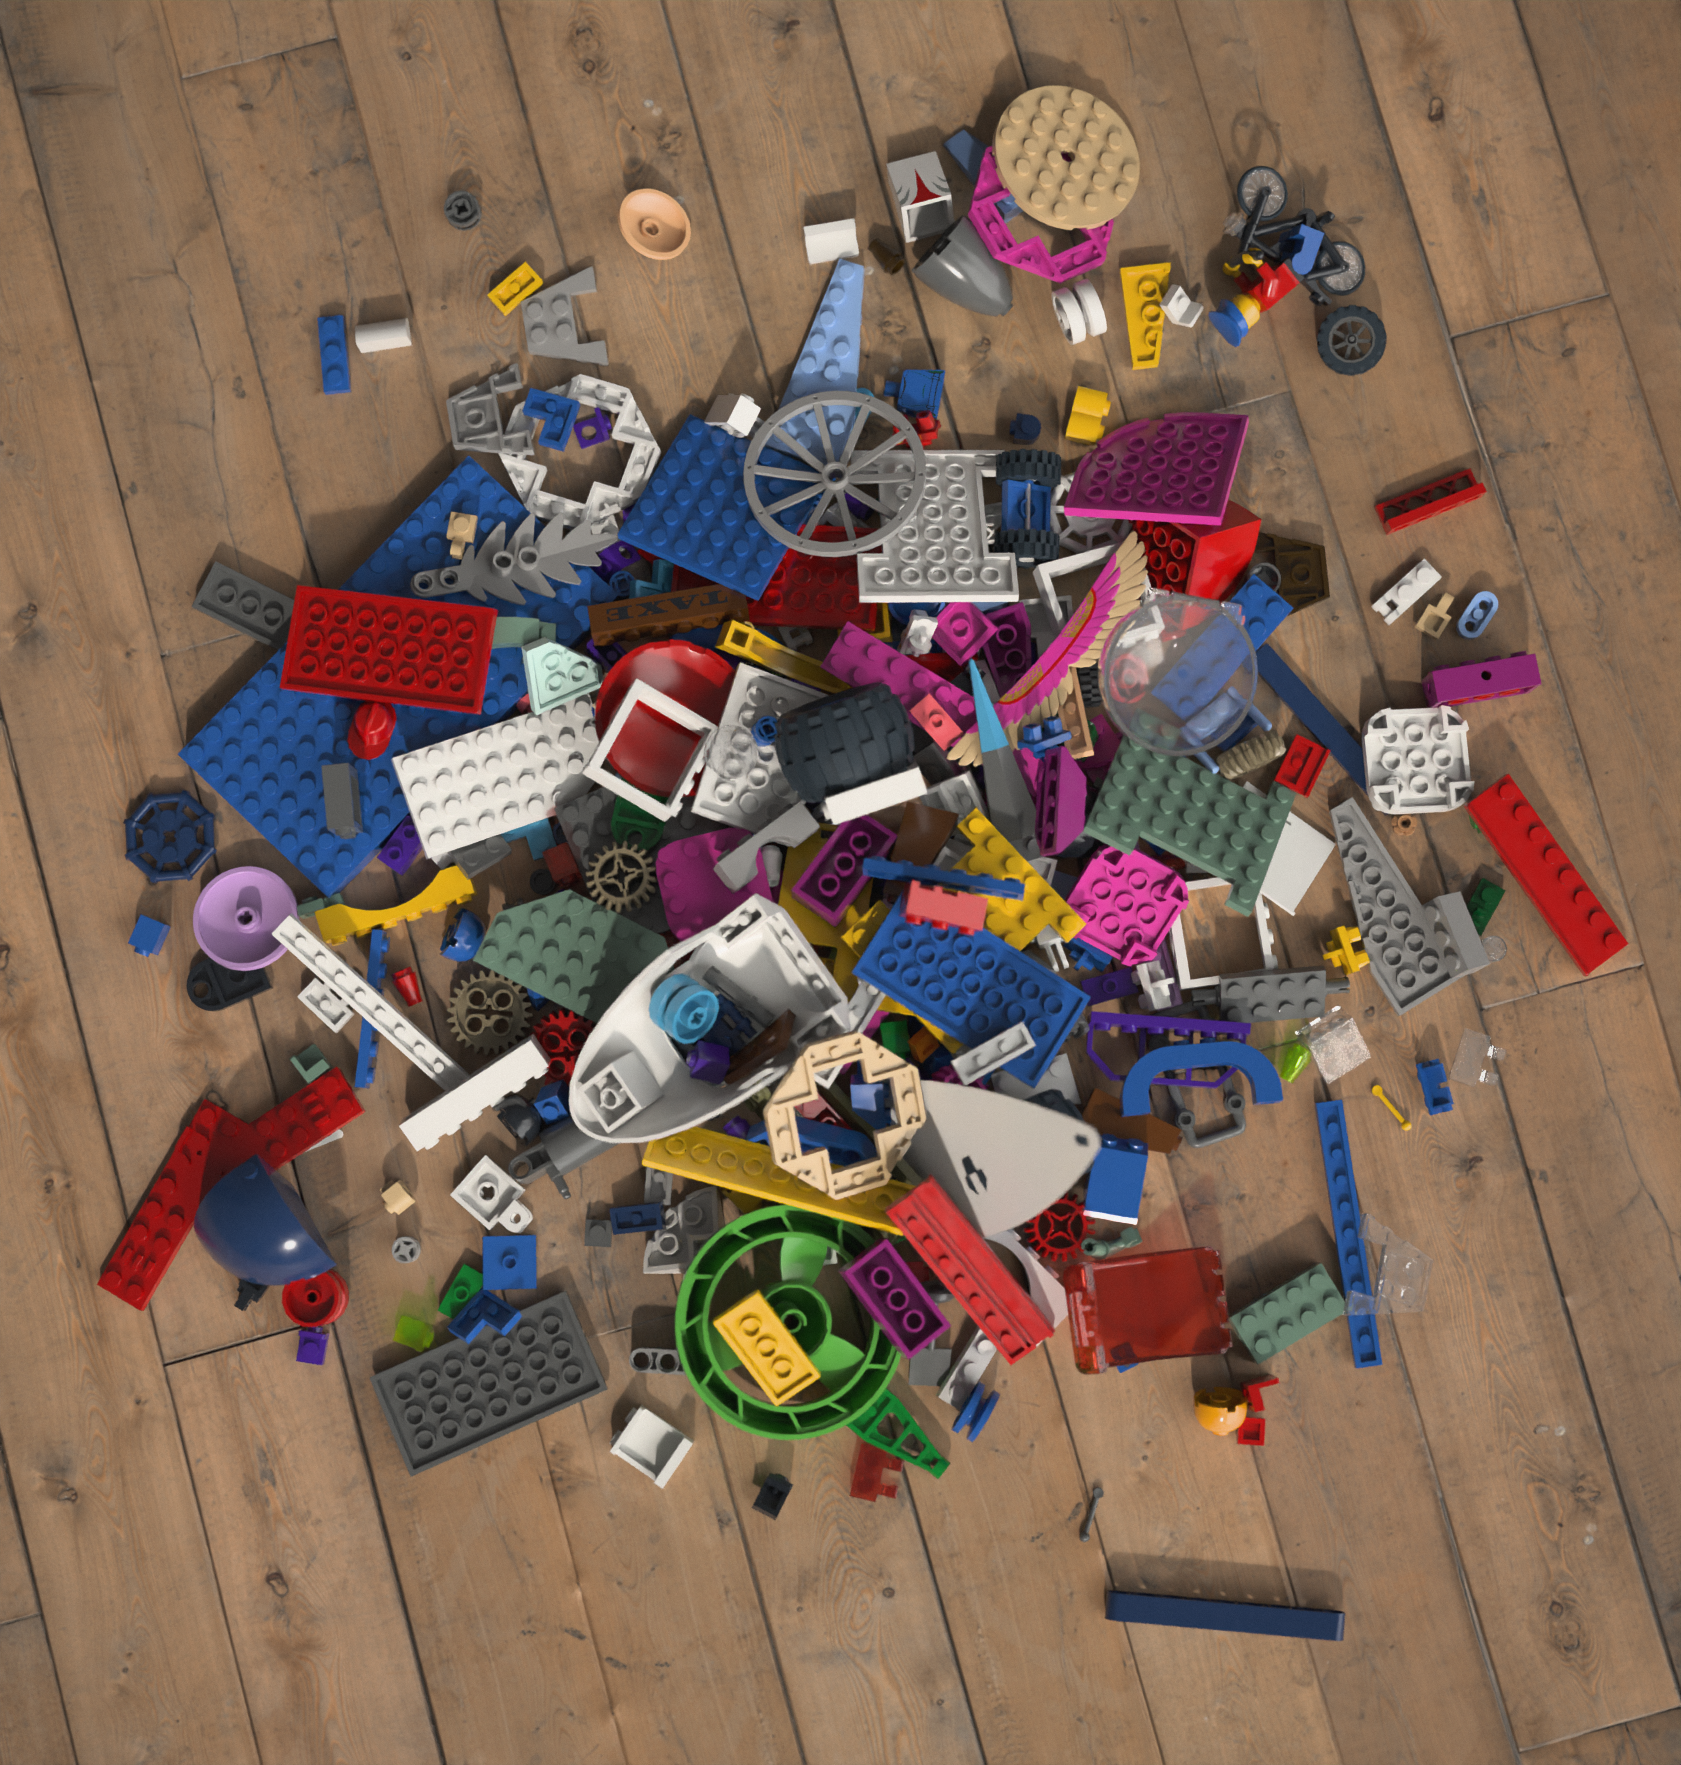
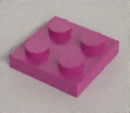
M950 602L936 617L938 624L932 638L960 666L964 667L969 659L976 654L999 628L973 602Z

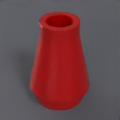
M411 966L391 974L393 978L391 982L406 1001L408 1007L423 1001L420 995L416 971L413 972Z

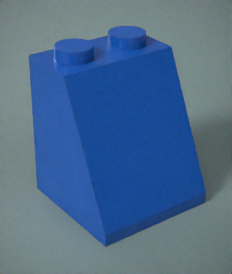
M1111 1134L1098 1135L1100 1147L1093 1157L1095 1163L1091 1171L1087 1172L1084 1185L1083 1215L1136 1224L1148 1160V1143H1143L1139 1139H1120Z

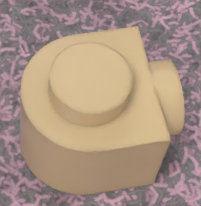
M391 1180L380 1189L381 1196L384 1198L382 1204L391 1214L396 1212L400 1215L416 1201L414 1195L402 1180L396 1183Z

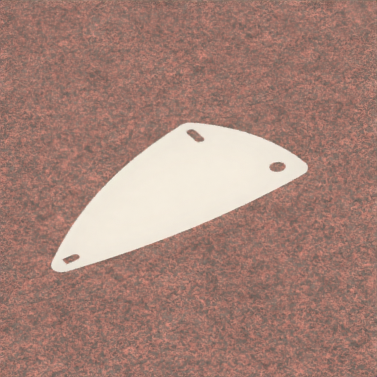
M884 1079V1083H889L890 1098L885 1099V1107L891 1108L890 1125L893 1126L898 1123L890 1079ZM920 1080L926 1121L921 1129L918 1128L910 1140L912 1143L903 1159L923 1181L932 1174L983 1238L1014 1228L1033 1218L1054 1203L1069 1189L1089 1165L1099 1150L1100 1141L1092 1127L1043 1107L977 1088ZM1075 1135L1087 1136L1089 1147L1077 1144ZM969 1155L976 1170H983L987 1177V1191L979 1181L976 1172L969 1176L978 1194L968 1187L965 1180L967 1174L962 1164L964 1157Z

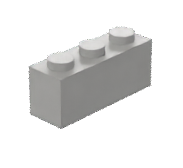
M1460 891L1437 896L1421 906L1451 979L1472 974L1490 964Z

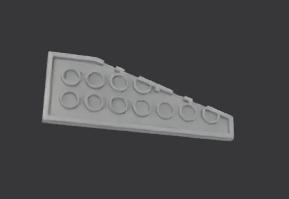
M1352 797L1330 810L1329 815L1361 935L1363 949L1367 952L1370 960L1367 963L1369 972L1396 1015L1400 1016L1463 976L1451 979L1421 903Z

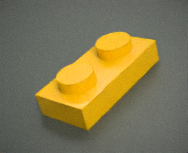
M525 262L487 296L501 313L506 316L543 284V280Z

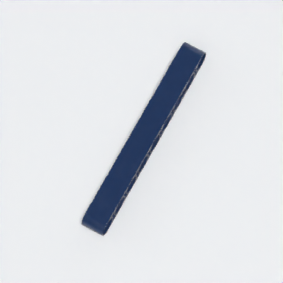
M1107 1590L1105 1619L1111 1621L1330 1641L1344 1640L1345 1612L1338 1610Z

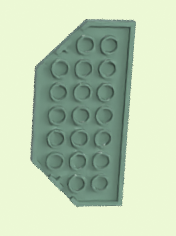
M569 889L498 912L473 961L598 1024L606 1011L624 990L653 961L668 950L665 937L611 910H607L605 907ZM674 965L671 966L667 974L675 970Z

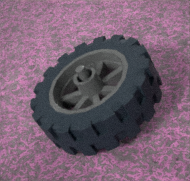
M1349 305L1331 312L1322 322L1317 336V348L1320 358L1329 369L1341 375L1355 376L1364 374L1377 365L1384 354L1387 335L1384 324L1376 313L1363 306ZM1351 321L1363 324L1356 333L1352 332ZM1347 322L1349 334L1345 335L1336 329ZM1367 328L1371 339H1358V336ZM1333 334L1345 339V341L1333 346ZM1358 343L1371 344L1365 355L1357 345ZM1347 346L1345 358L1336 353L1335 350ZM1351 348H1355L1361 358L1348 360Z

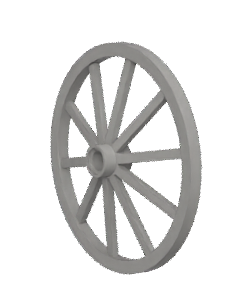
M826 391L801 397L771 415L763 423L750 443L744 462L743 474L750 508L760 525L772 537L787 547L802 553L821 557H841L871 550L900 532L913 517L920 505L925 490L927 472L925 454L920 438L913 426L899 411L882 400L866 394L851 391ZM831 405L861 408L840 461L835 462L822 407ZM814 409L828 464L824 465L781 429L780 426L794 416ZM869 411L884 417L899 430L894 436L847 467ZM774 434L820 474L759 466L757 461L764 445L771 435ZM904 439L907 440L914 456L915 472L853 475ZM755 474L819 484L763 508L755 488ZM833 478H841L838 481H831ZM914 481L910 496L899 513L852 486L855 484ZM824 492L800 537L785 530L770 517L774 513ZM848 493L891 521L879 530L856 539L844 495ZM836 497L848 541L828 543L809 540L831 498Z

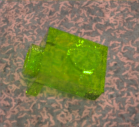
M401 1315L392 1341L422 1352L425 1347L429 1348L435 1334L431 1332L433 1325Z

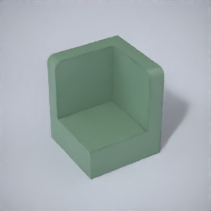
M312 1044L298 1056L293 1055L289 1058L309 1084L334 1068L316 1044Z

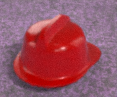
M366 700L356 710L348 733V744L353 754L357 757L371 760L378 758L385 752L397 719L395 709L390 703Z

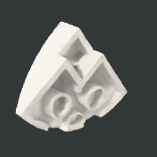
M717 1186L707 1187L688 1194L684 1201L675 1208L670 1207L664 1213L666 1228L656 1230L653 1238L648 1240L643 1261V1273H685L700 1247L717 1230L724 1226L721 1200Z

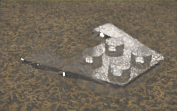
M1362 1214L1358 1238L1382 1245L1373 1297L1353 1290L1347 1291L1343 1315L1423 1312L1433 1259L1408 1241H1403L1393 1234V1230L1387 1226H1382L1374 1220L1375 1217L1371 1214Z

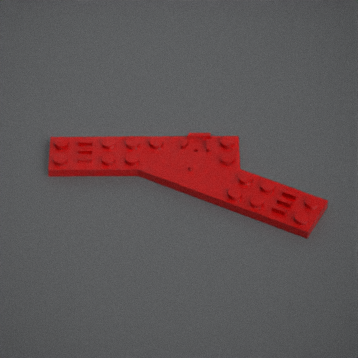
M339 1067L333 1068L251 1123L245 1122L213 1102L204 1099L190 1125L186 1126L176 1143L172 1156L97 1285L136 1309L144 1311L192 1229L200 1203L217 1182L255 1154L259 1155L271 1167L277 1170L366 1112Z

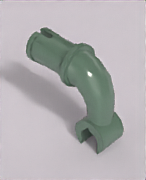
M1133 1227L1123 1230L1120 1233V1237L1110 1241L1087 1238L1082 1242L1081 1247L1085 1250L1083 1251L1085 1255L1092 1256L1093 1259L1101 1261L1125 1248L1137 1246L1142 1242L1137 1228L1133 1229Z

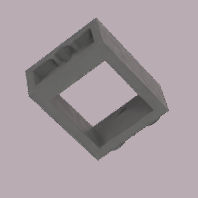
M349 763L323 765L321 767L327 829L336 836H340V839L356 838V833H363L358 772Z

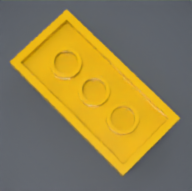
M758 1289L713 1319L715 1327L775 1406H778L821 1377L820 1371Z

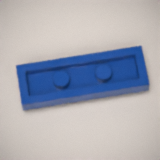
M343 315L318 317L325 395L351 392L345 318Z

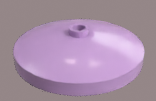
M252 866L230 869L210 881L198 897L193 913L195 937L202 950L212 960L226 968L248 971L265 967L276 961L288 950L272 933L291 913L299 920L296 897L285 881L269 870Z

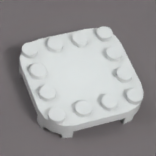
M1443 705L1438 708L1397 710L1387 708L1380 710L1368 719L1362 729V748L1366 789L1372 807L1377 811L1389 814L1447 812L1465 803L1471 792L1474 791L1475 782L1471 781L1466 738V732L1469 730L1467 721H1463L1458 713L1451 710V707Z

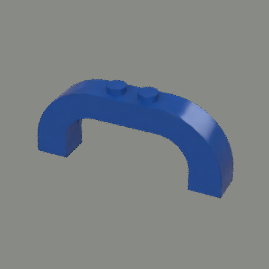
M1216 1038L1200 1039V1044H1189V1040L1174 1041V1046L1162 1047L1149 1052L1133 1065L1121 1087L1120 1112L1121 1117L1149 1114L1150 1084L1158 1073L1166 1070L1222 1065L1232 1066L1240 1070L1248 1079L1253 1105L1280 1103L1283 1101V1092L1276 1069L1268 1058L1257 1049L1239 1042H1216Z

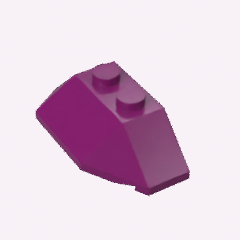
M1063 746L1045 751V761L1041 766L1037 782L1035 838L1040 848V856L1061 853L1084 831L1085 798L1087 794L1086 777L1067 748Z

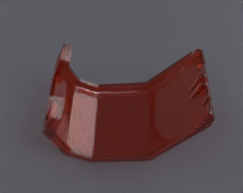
M1202 1246L1076 1263L1065 1268L1063 1280L1077 1370L1085 1375L1107 1373V1368L1163 1359L1226 1353L1228 1348L1233 1347L1231 1328H1225L1224 1323H1230L1227 1301H1221L1220 1298L1226 1296L1223 1274H1217L1216 1270L1222 1269L1220 1251L1213 1250L1212 1246Z

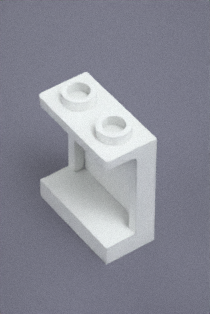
M643 1405L638 1410L633 1407L624 1420L628 1425L623 1433L618 1430L610 1441V1444L613 1446L610 1452L617 1454L654 1480L656 1485L663 1489L694 1443V1440Z

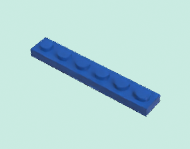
M871 856V859L864 858L863 863L864 876L902 882L913 880L920 882V885L938 886L945 889L1023 901L1025 884L1020 883V880L1007 877L1004 880L993 879L994 876L986 873H979L977 876L968 875L966 871L961 869H951V872L940 870V867L935 865L918 867L913 866L912 862L905 860L893 863L887 862L886 858L880 856Z
M372 929L367 982L384 997V989H381V980L385 979L387 974V963L383 962L384 953L389 952L390 937H386L387 932L383 930ZM362 1017L355 1087L369 1089L370 1083L375 1081L376 1070L372 1068L373 1057H377L378 1041H375V1034L378 1030L364 1017Z

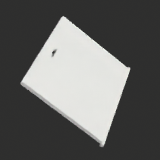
M1248 781L1244 784L1243 788L1265 799L1266 794ZM1289 812L1286 820L1287 823L1284 825L1260 893L1294 916L1295 908L1336 844Z

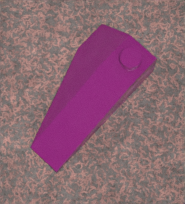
M1023 602L985 614L999 628L981 647L1000 699L1031 668V624Z

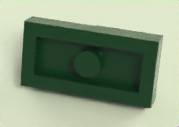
M1484 878L1480 879L1466 905L1479 937L1482 936L1506 891Z

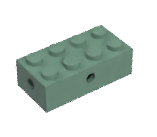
M1315 1262L1227 1315L1226 1318L1253 1363L1260 1364L1345 1313L1349 1308L1322 1263Z

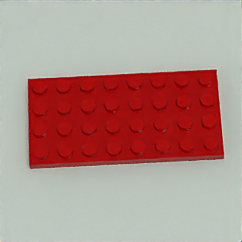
M806 525L801 526L796 534L797 536H801ZM817 525L809 540L836 543L846 542L848 537L845 527ZM853 527L856 539L865 537L880 529ZM882 544L859 554L882 553ZM788 548L759 601L746 596L749 620L743 622H750L753 625L843 630L848 621L863 631L875 632L877 603H859L857 554L841 557H821ZM674 564L671 592L719 584Z
M297 585L280 688L289 691L481 715L498 610L488 607Z

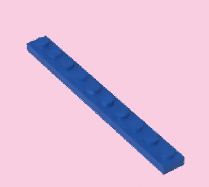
M1342 1100L1314 1103L1343 1297L1349 1308L1346 1311L1354 1368L1383 1365Z

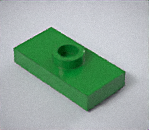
M463 1264L437 1311L454 1319L482 1288V1273L467 1264Z

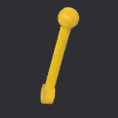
M1374 1086L1371 1089L1372 1094L1378 1096L1400 1121L1403 1130H1410L1411 1122L1405 1120L1384 1096L1381 1086Z

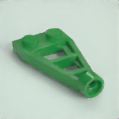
M887 1388L863 1414L846 1425L864 1441L928 1471L937 1480L951 1463L939 1454L900 1399ZM888 1413H894L903 1425V1432L897 1439H889L880 1435L877 1431L878 1424ZM910 1433L914 1434L924 1446L922 1452L917 1456L910 1454L901 1447V1443ZM938 1459L936 1464L931 1467V1461Z

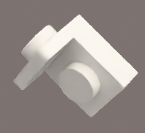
M1172 284L1160 303L1161 308L1172 323L1186 327H1192L1204 309L1202 304L1190 301L1182 287Z

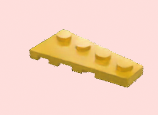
M1171 262L1120 268L1119 273L1132 370L1155 368L1159 365L1165 312L1161 308L1160 303L1168 292Z

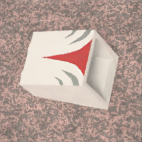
M936 151L886 164L889 185L906 243L942 234L954 222L951 192Z

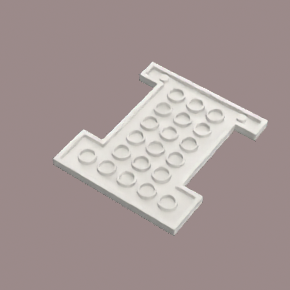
M853 450L850 457L851 465L872 450ZM888 450L853 475L915 472L916 466L912 450ZM924 450L927 472L926 485L915 514L900 532L882 544V553L857 554L859 603L1018 602L1019 590L1015 553H989L982 487V477H996V456L999 453L1002 454L1005 450ZM914 481L878 483L879 502L899 513L910 496ZM880 514V525L882 528L891 520Z

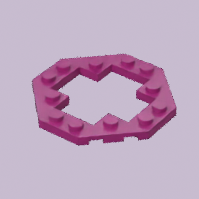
M992 146L986 148L982 155L968 216L992 257L1060 284L1101 266L1106 258V248L1114 224L1113 219L1097 228L1088 230L1086 228H1079L1086 242L1053 257L1050 256L1039 236L1017 244L993 204L1009 197L1011 193L1007 187L1003 188L995 170L997 168L995 155H992ZM1069 152L1061 153L1063 160L1072 162L1071 157L1068 155Z

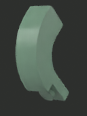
M497 617L492 649L504 647L521 648L544 637L556 642V624L540 622L536 618Z

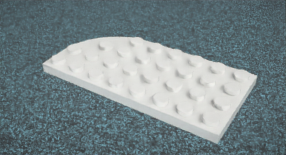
M589 694L582 695L538 715L531 712L391 759L426 859L556 815L555 807L587 794L595 781L582 774L599 743L595 728L589 724L595 715Z

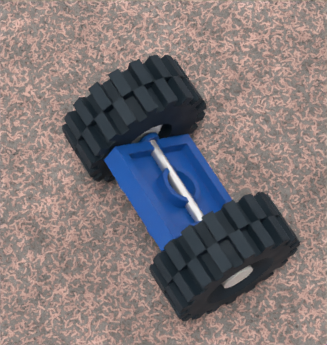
M1037 449L1010 450V452L1004 451L1002 454L999 453L996 456V484L1002 487L1001 531L996 533L994 539V553H1015L1016 568L1022 567L1024 569L1036 568L1040 564L1058 560L1060 536L1050 531L1051 487L1055 488L1061 484L1060 455L1055 452H1048L1047 450L1037 451Z

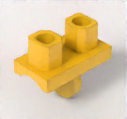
M1341 926L1329 931L1333 941L1326 943L1329 953L1322 955L1323 960L1331 958L1334 968L1342 966L1344 975L1360 970V967L1370 962L1365 950L1353 952L1351 943L1361 940L1357 926L1347 928Z

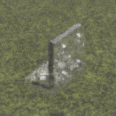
M1339 1005L1325 1013V1016L1317 1018L1295 1032L1298 1040L1310 1051L1327 1084H1330L1371 1058V1054L1353 1017Z

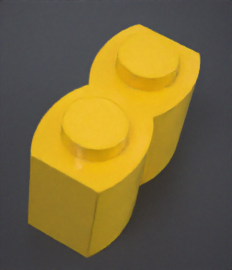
M1081 386L1077 387L1065 435L1066 440L1095 446L1096 440L1102 439L1105 429L1104 425H1100L1102 416H1108L1111 401L1107 400L1108 393Z

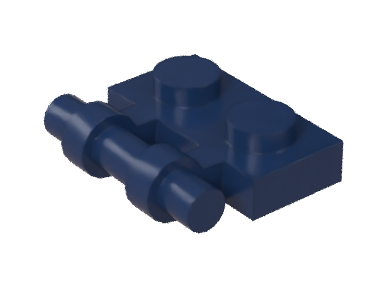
M720 993L716 997L720 1006L716 1020L711 1029L702 1038L708 1043L729 1047V1057H731L746 1045V1042L740 1037L742 1033L751 1039L758 1032L752 1027V1021L748 1017L744 1018L735 1008L736 1005ZM726 1015L736 1024L734 1029L724 1019Z

